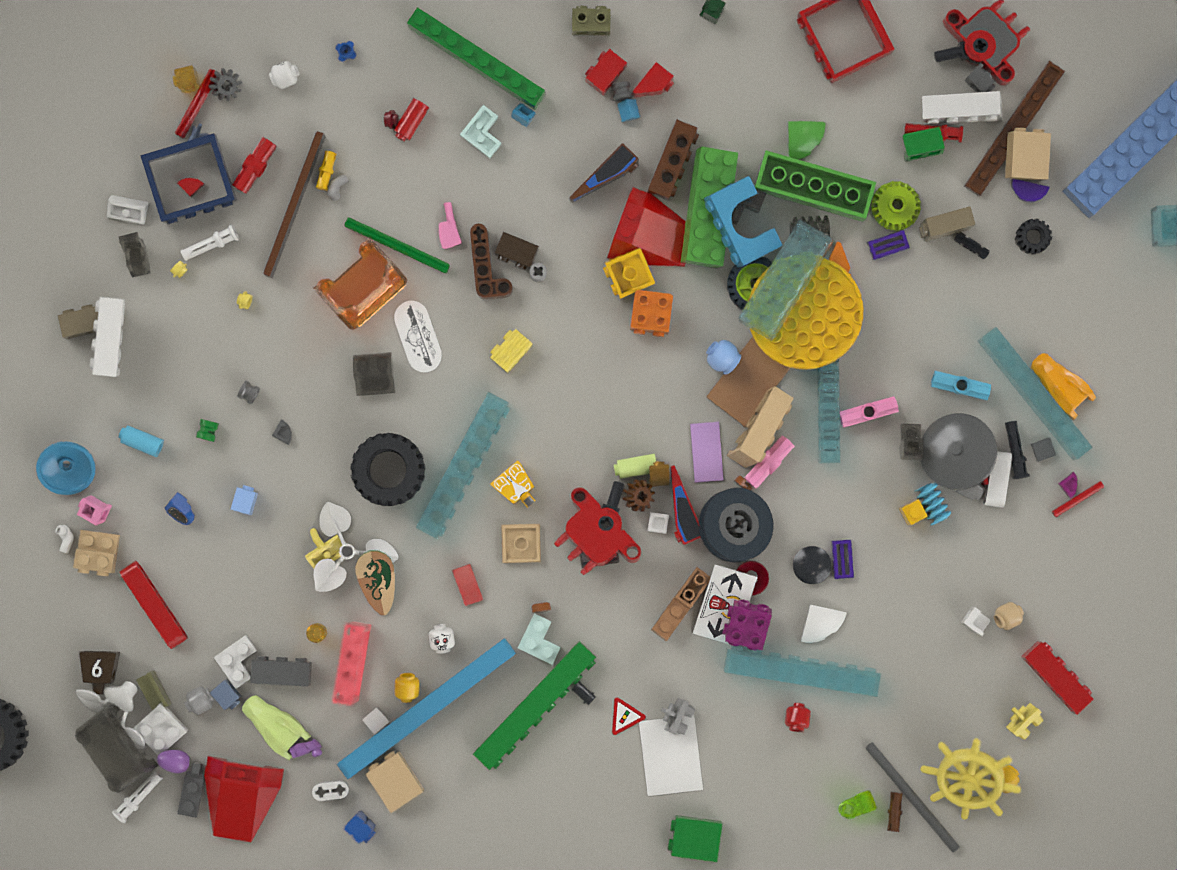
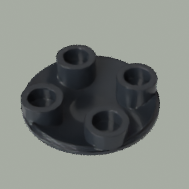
M807 546L799 550L795 555L793 570L796 577L802 582L818 584L828 577L831 571V560L822 548Z

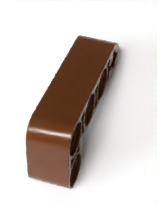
M474 224L470 229L476 292L481 299L485 300L509 297L513 292L511 282L504 278L493 279L487 229L483 224ZM477 229H481L484 232L481 234L482 242L486 241V243L478 242V237L474 234L477 233ZM478 248L486 249V254L483 257L476 255ZM482 266L488 268V273L484 276L478 274V269ZM503 283L509 285V290L505 293L499 291V286ZM484 285L490 287V292L486 295L480 293V288Z

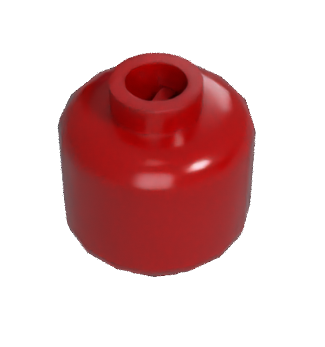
M794 703L793 706L786 709L785 725L792 732H804L810 726L811 711L805 708V704Z

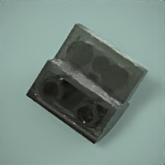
M392 352L353 356V377L357 396L395 393Z

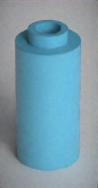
M129 425L126 428L123 427L118 436L121 439L120 443L154 457H158L164 444L163 439Z

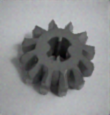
M221 68V74L215 71L216 79L210 77V80L214 82V84L209 85L210 89H214L212 94L214 96L218 95L219 100H222L225 96V99L230 101V95L236 98L235 90L241 92V89L237 87V85L242 84V81L237 80L239 75L237 73L233 74L232 69H229L226 73V70ZM225 80L230 83L226 86V89L221 86L225 83Z

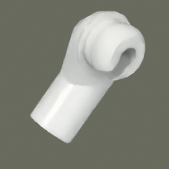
M59 525L56 528V534H59L62 539L59 551L68 554L74 536L68 526Z

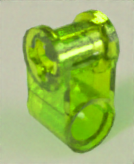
M866 790L842 801L839 804L838 810L841 816L853 819L862 814L872 812L878 807L871 790ZM846 805L853 808L850 810V814L844 812L847 809Z

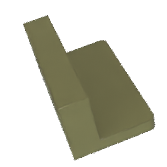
M155 670L136 679L151 710H154L161 702L164 707L172 705Z

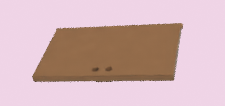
M753 337L739 353L742 357L738 365L729 374H723L706 397L741 423L743 427H746L749 419L757 413L755 410L767 390L774 386L777 387L790 370V367L783 366L769 358L759 348Z

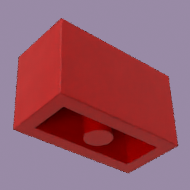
M610 48L607 52L603 51L597 58L599 62L595 67L591 66L585 73V82L601 95L608 91L627 67V62Z

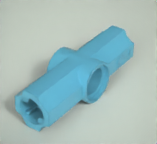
M934 371L931 387L986 401L990 395L991 384L939 371ZM958 381L965 383L963 391L957 388L956 384Z

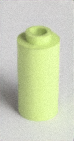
M655 454L617 460V464H614L615 476L619 475L620 479L650 474L649 467L656 462Z

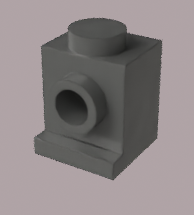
M980 63L964 81L977 93L991 92L995 87L992 80L993 77L988 71L981 69L983 65Z

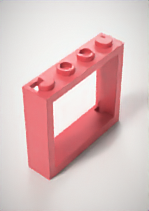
M359 622L345 624L332 703L352 706L359 701L371 624ZM348 628H351L350 635L347 634Z

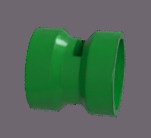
M200 419V430L197 431L196 438L215 442V430L218 429L219 423Z

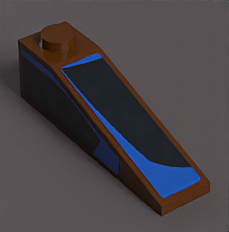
M622 143L569 197V200L573 203L625 176L628 172L632 174L639 166L637 164L639 158Z

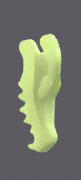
M257 695L248 698L242 706L243 713L253 722L267 745L274 752L288 760L292 758L288 749L301 736L307 741L311 737L295 717L271 704H267Z

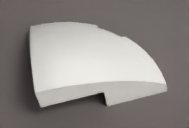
M809 604L801 642L813 643L825 640L827 636L835 633L841 627L847 612Z

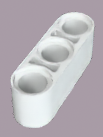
M997 452L995 466L988 476L989 484L985 485L983 505L1004 508L1012 460L1011 453Z

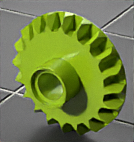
M892 181L885 183L877 189L872 198L871 210L875 220L882 227L888 230L899 231L910 227L918 219L921 211V201L919 194L909 184L901 181ZM899 201L901 209H895L892 206V202Z

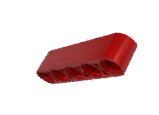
M134 561L119 571L121 577L167 646L173 649L187 640L188 636L142 566L137 561Z

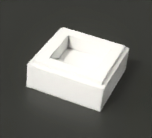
M650 512L647 531L666 534L669 515Z
M378 707L362 720L374 735L390 722Z

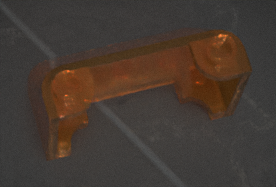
M370 237L360 245L359 254L361 258L334 282L329 278L322 279L313 288L351 330L357 329L407 283L405 275Z

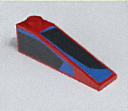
M673 465L670 467L674 521L677 530L674 532L678 543L682 542L685 545L701 538L699 521L676 467Z

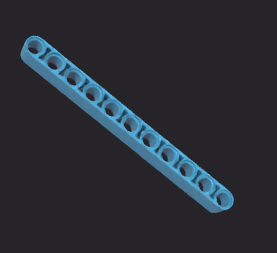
M504 638L336 765L347 780L509 660L516 652Z

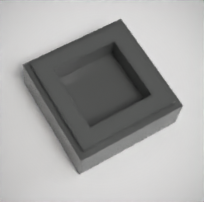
M1050 437L1031 444L1037 462L1056 456Z

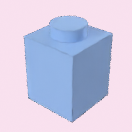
M243 485L242 488L237 487L231 510L252 515L258 493L253 492V487Z

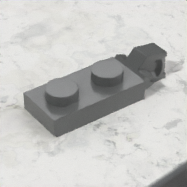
M193 763L191 772L187 771L177 813L179 815L194 818L198 816L205 783L204 774H201L202 763Z

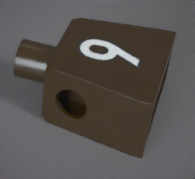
M79 652L83 683H93L92 692L97 695H103L104 683L114 682L120 652Z

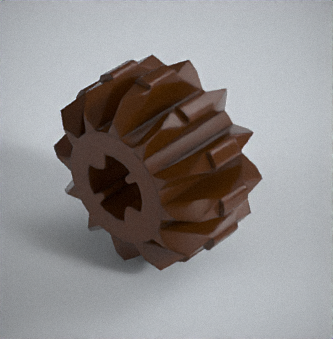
M637 479L633 480V484L628 483L629 489L623 490L627 494L622 498L624 501H627L626 507H631V510L635 512L638 510L644 512L645 507L651 508L649 502L655 501L654 498H651L655 494V491L651 490L652 485L647 484L645 480L639 481Z

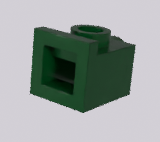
M706 0L699 16L716 25L725 9L726 3L722 0Z

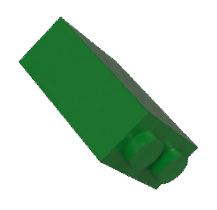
M676 815L675 820H671L670 831H673V839L668 841V851H671V856L718 862L722 821Z

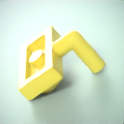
M312 528L310 530V535L317 548L306 554L305 557L313 569L323 559L329 558L335 561L341 557L339 550L342 543L338 535L323 543L317 529Z

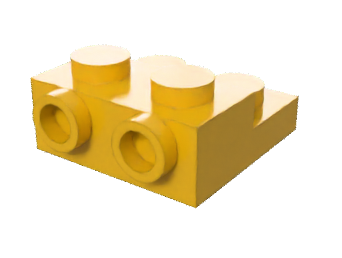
M640 248L606 261V267H603L606 277H611L614 283L610 285L614 295L619 294L620 299L635 293L637 290L655 284Z

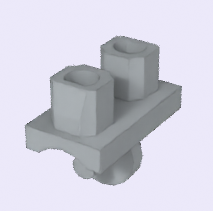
M680 698L677 699L675 704L670 703L668 709L662 707L661 711L666 713L663 721L667 722L664 730L673 734L684 735L688 725L682 723L681 720L684 715L691 718L695 708L689 705V702Z

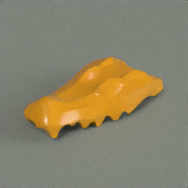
M1042 353L1033 360L1030 368L1040 378V382L1047 391L1051 402L1072 420L1078 416L1074 410L1086 398L1090 401L1096 399L1089 385L1081 377L1055 362L1048 354Z

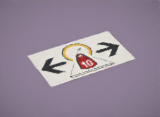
M715 565L693 634L728 644V642H725V635L722 632L724 624L729 623L730 617H727L729 605L733 606L734 600L744 599L750 601L757 577Z

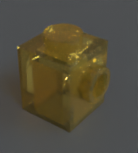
M193 65L174 69L173 83L182 93H191L195 89H199L200 83L197 71Z

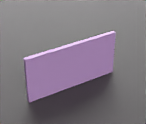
M719 422L690 424L695 482L722 481L723 467Z

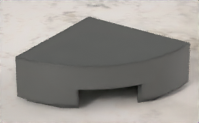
M281 419L272 436L290 445L292 439L291 429Z

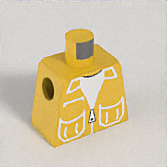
M518 460L490 483L492 487L513 504L521 500L528 508L536 501L529 493L534 488V485Z

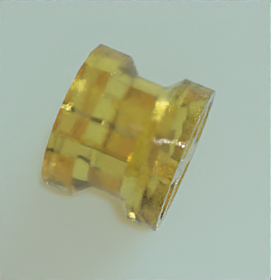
M315 623L308 627L306 636L309 641L318 643L326 638L327 629L324 625Z

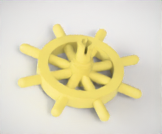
M978 738L973 740L971 749H959L953 752L945 743L940 742L938 748L945 757L942 759L939 768L925 765L920 768L922 773L937 776V784L940 791L932 794L930 800L936 802L945 797L953 804L962 807L961 818L963 820L968 818L970 809H982L988 806L997 816H1002L1003 811L996 804L1002 791L1021 792L1020 786L1004 783L1005 777L1002 768L1012 762V758L1007 756L996 761L990 755L979 751L980 740ZM961 762H969V763H968V766L965 767ZM953 765L959 773L948 771V768ZM992 774L995 781L983 777ZM947 778L957 780L958 782L950 785ZM982 786L993 788V790L987 793ZM964 788L965 792L961 794L957 790ZM975 790L979 796H972V792Z

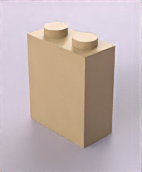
M1015 128L1014 131L1008 132L1005 178L1048 180L1051 133H1044V129H1033V132H1026V128Z
M394 751L384 756V762L380 764L375 762L368 767L369 771L365 774L390 813L424 792V788L400 751L396 754Z

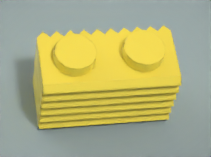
M517 329L513 332L509 330L503 337L505 341L500 346L497 344L490 352L492 354L490 358L507 373L512 370L533 346Z

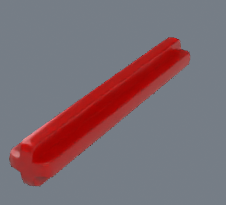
M209 69L175 131L177 136L185 138L211 91L209 85L214 84L210 77L215 79L217 77L214 74V69Z

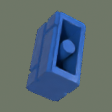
M359 811L344 826V830L349 835H353L352 838L358 844L363 841L367 843L376 833L374 831L376 824L371 819H367L368 816L363 811Z

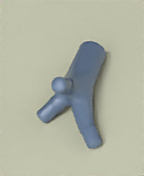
M199 123L197 128L192 126V134L187 141L208 135V133H200L202 124Z

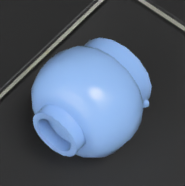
M727 340L714 341L706 351L709 366L718 372H723V374H729L733 371L742 357L737 347Z

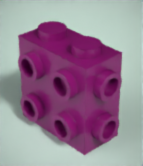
M744 599L734 600L733 606L729 605L727 617H730L729 623H725L722 634L725 635V642L732 646H746L752 651H763L772 617V609L765 604H750L749 601Z

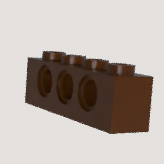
M678 119L676 120L649 185L648 193L669 201L670 196H675L678 189L675 186L677 179H682L685 169L682 168L685 161L689 162L692 151H689L692 144L696 145L700 135L697 133L698 127ZM679 139H683L687 145L681 148L677 146L676 142ZM671 157H677L680 160V163L677 165H672L669 162V159ZM669 174L673 180L666 183L662 180V176Z

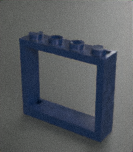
M215 133L140 155L161 222H167V225L178 222V218L184 216L186 219L196 217L197 212L203 211L204 214L215 211L214 207L222 205V208L233 205V201H237ZM211 144L227 196L166 214L150 162Z

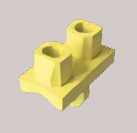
M1031 703L1026 707L1022 706L1019 710L1013 707L1011 711L1014 715L1010 718L1011 722L1006 728L1016 737L1019 736L1025 740L1030 735L1027 727L1031 723L1036 727L1043 722V718L1040 715L1042 712Z

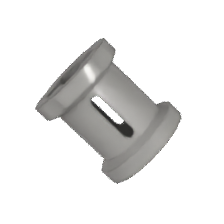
M535 263L531 266L529 272L532 280L535 282L545 280L547 277L546 267L542 263ZM535 269H537V270L542 269V276H540V275L534 276V275H535V271H534V270H535Z

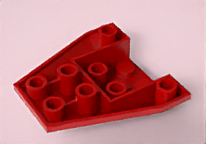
M208 756L204 777L213 836L252 842L281 789L284 769L266 765L260 767L227 761L225 758Z

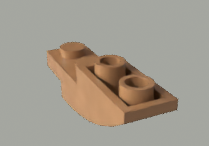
M696 567L663 611L651 631L667 641L709 584L711 577Z

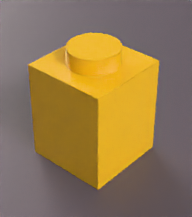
M919 499L899 508L908 526L928 517Z

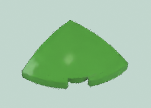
M788 121V157L800 160L810 155L811 151L816 145L820 144L823 138L825 122Z

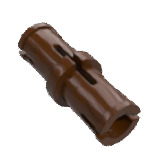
M890 792V806L887 810V813H889L887 831L900 832V818L903 815V811H901L903 793Z

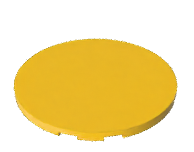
M801 255L782 259L761 274L754 284L748 300L747 317L752 337L769 358L786 367L808 370L829 365L848 352L860 333L864 309L859 288L844 268L831 260L819 256Z

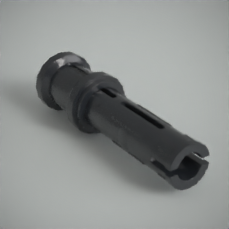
M1017 420L1005 422L1012 454L1013 480L1030 477L1026 468L1027 458L1023 456Z

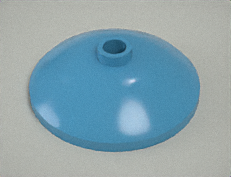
M57 442L48 446L41 452L36 464V473L41 484L51 492L61 495H72L83 491L91 484L95 476L96 467L93 456L85 447L74 442ZM64 461H69L70 463H69V464H64L63 462H64Z

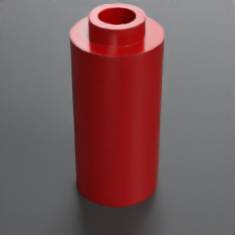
M413 98L394 129L395 137L403 142L405 140L410 141L429 107Z

